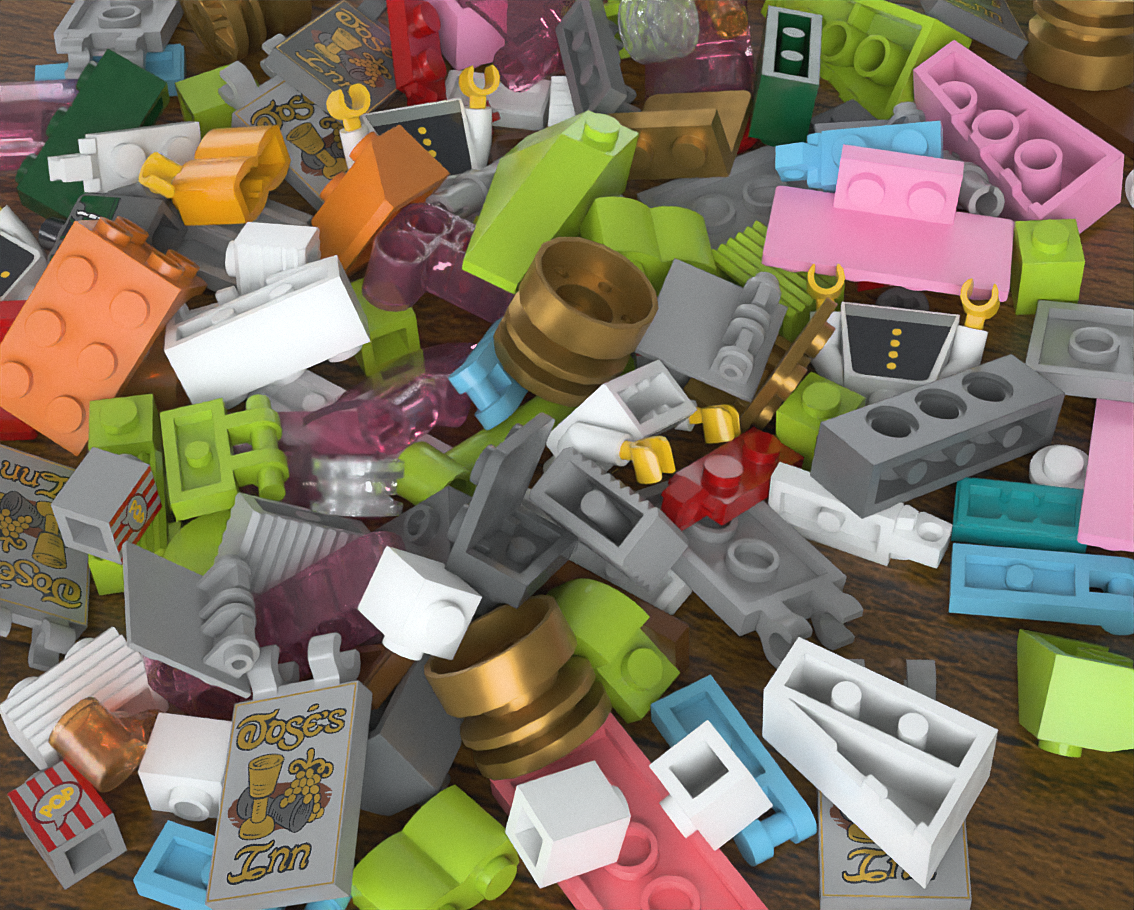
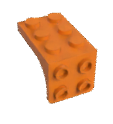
M117 216L114 222L105 217H100L99 220L74 221L0 344V407L77 457L84 455L88 450L90 401L119 398L152 344L170 319L189 299L202 295L208 285L196 275L200 269L196 263L172 249H168L166 254L146 243L149 237L148 232L121 216Z

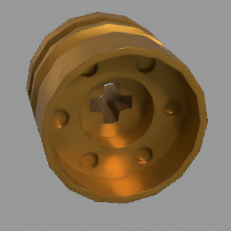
M179 0L184 15L197 38L210 54L225 64L240 61L248 53L253 54L262 48V44L266 42V38L271 39L279 33L286 36L300 29L311 21L312 15L311 0Z
M1033 0V9L1037 14L1029 20L1026 34L1029 43L1023 50V63L1033 74L1061 86L1090 91L1114 90L1127 86L1134 80V0Z
M557 237L541 245L519 285V292L514 296L493 335L496 356L504 370L526 390L549 402L568 407H579L604 383L616 379L622 374L630 358V353L636 350L659 309L656 291L646 275L628 258L603 244L580 237Z
M536 595L529 597L518 609L509 604L494 609L469 624L453 660L431 655L424 665L425 677L446 713L457 718L466 717L460 726L461 739L466 747L473 749L474 762L481 774L491 780L514 779L537 771L566 756L588 740L605 723L612 709L610 698L602 683L595 681L596 676L589 660L577 656L571 657L578 645L577 640L554 597Z

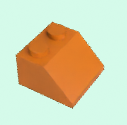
M401 125L392 128L380 136L374 131L367 134L351 151L349 157L354 161V164L348 172L345 173L343 171L336 175L320 193V198L325 202L311 220L312 227H318L320 230V260L337 255L347 277H350L390 251L423 209L427 197L434 194L450 175Z

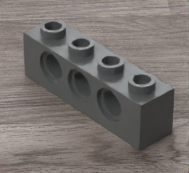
M1009 354L821 422L816 439L810 476L863 519L889 509L900 502L904 503L960 481L965 477H970L1051 445L1065 392L1014 355Z

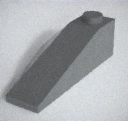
M424 653L421 660H415L378 710H371L360 804L361 810L390 817L416 803L423 806L435 795L446 789L451 780L448 771L461 746L460 726L464 721V717L457 718L446 713L425 677L424 665L430 658V654Z

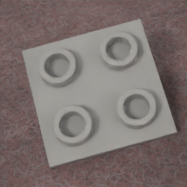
M674 258L657 298L659 309L637 346L635 353L653 361L660 359L663 365L751 403L788 308L778 303L781 297L778 279L771 273L760 272L755 277L748 279L742 288Z
M125 541L122 544L127 647L140 652L149 659L161 661L198 677L207 684L219 686L247 699L251 695L247 672L253 668L254 663L260 656L259 643L255 639L254 631L257 623L254 611L255 602L252 594L248 592L252 579L250 566L238 555L225 554L219 557L216 563L202 576Z

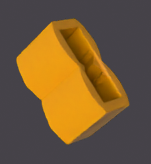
M279 125L215 128L203 137L195 151L194 159L187 161L183 165L182 171L172 181L175 193L171 199L176 209L179 210L185 226L245 224L253 222L259 217L265 207L269 191L276 189L283 182L291 161Z

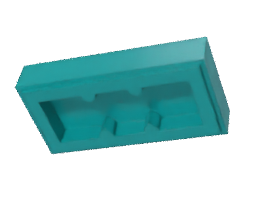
M965 477L957 481L951 541L1085 554L1087 545L1077 541L1084 489Z

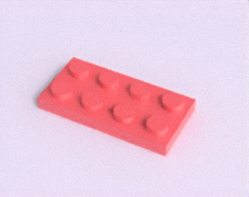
M611 712L605 723L588 740L566 756L537 771L514 779L495 781L490 779L492 795L508 817L517 785L594 760L609 783L618 787L625 796L631 818L617 862L557 882L577 910H768L720 848L714 851L698 830L687 838L683 836L659 804L670 793L649 767L651 764L649 759Z

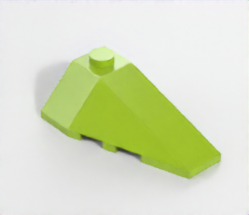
M766 0L760 12L766 18L768 5L822 15L820 77L827 80L839 92V97L844 103L854 99L878 120L891 119L894 116L893 108L903 102H914L913 69L953 40L969 49L972 42L971 38L935 18L885 0Z
M587 110L524 138L499 160L467 248L462 270L515 295L519 291V285L543 243L557 237H577L580 234L579 226L596 198L619 197L625 192L639 133L620 125L615 118L609 115Z
M1020 629L1017 639L1019 723L1039 739V748L1058 755L1081 757L1082 748L1104 752L1134 749V661L1125 656L1108 652L1109 647Z

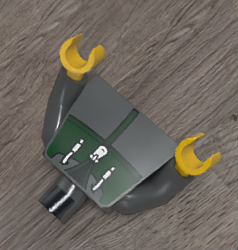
M154 152L144 162L139 173V182L110 190L106 194L85 193L78 198L67 220L57 217L47 218L41 225L38 237L41 247L50 251L47 257V266L74 221L99 220L100 217H105L113 222L117 216L124 217L148 232L149 237L146 243L163 254H166L168 249L177 251L188 231V227L165 204L163 199H171L174 196L175 187L171 182L182 171L183 166L158 152Z

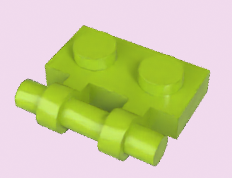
M262 394L253 395L247 399L245 411L228 414L223 398L160 412L169 499L176 521L231 509L235 505V496L240 493L239 487L250 484L258 487L260 498L278 502L285 497L284 483L289 477V468L286 455L278 448V441L282 437L280 416L272 409L269 397ZM244 443L252 446V451L234 455L233 446Z

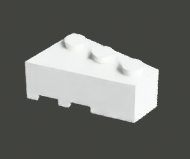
M337 255L268 275L266 278L268 286L239 296L235 286L217 290L215 293L217 303L190 311L185 303L166 325L164 351L192 405L223 398L226 409H230L244 401L249 392L268 384L273 386L289 384L301 377L306 368L327 359L330 362L346 360L358 353L363 344L370 342L367 317Z
M798 637L764 689L762 737L925 889L990 776L998 729Z

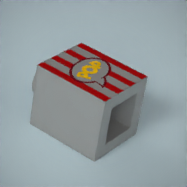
M92 447L55 497L51 507L66 547L123 565L122 544L128 541L137 545L161 510L162 504L150 464H146L129 454L118 455Z
M71 755L50 768L34 773L24 784L7 794L23 831L65 890L127 851L113 812Z

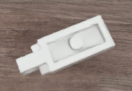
M178 122L85 134L86 138L78 139L80 153L48 157L50 181L62 180L63 182L83 180L85 192L104 194L110 190L139 182L140 170L146 159L154 152H158L183 166L187 161L194 159L195 151L201 142L199 122Z
M779 462L771 476L768 505L806 539L885 566L888 565L890 559H909L937 569L947 550L953 525L926 512L918 513L919 511L910 505H904V503L900 502L889 509L861 519L810 476L809 471Z

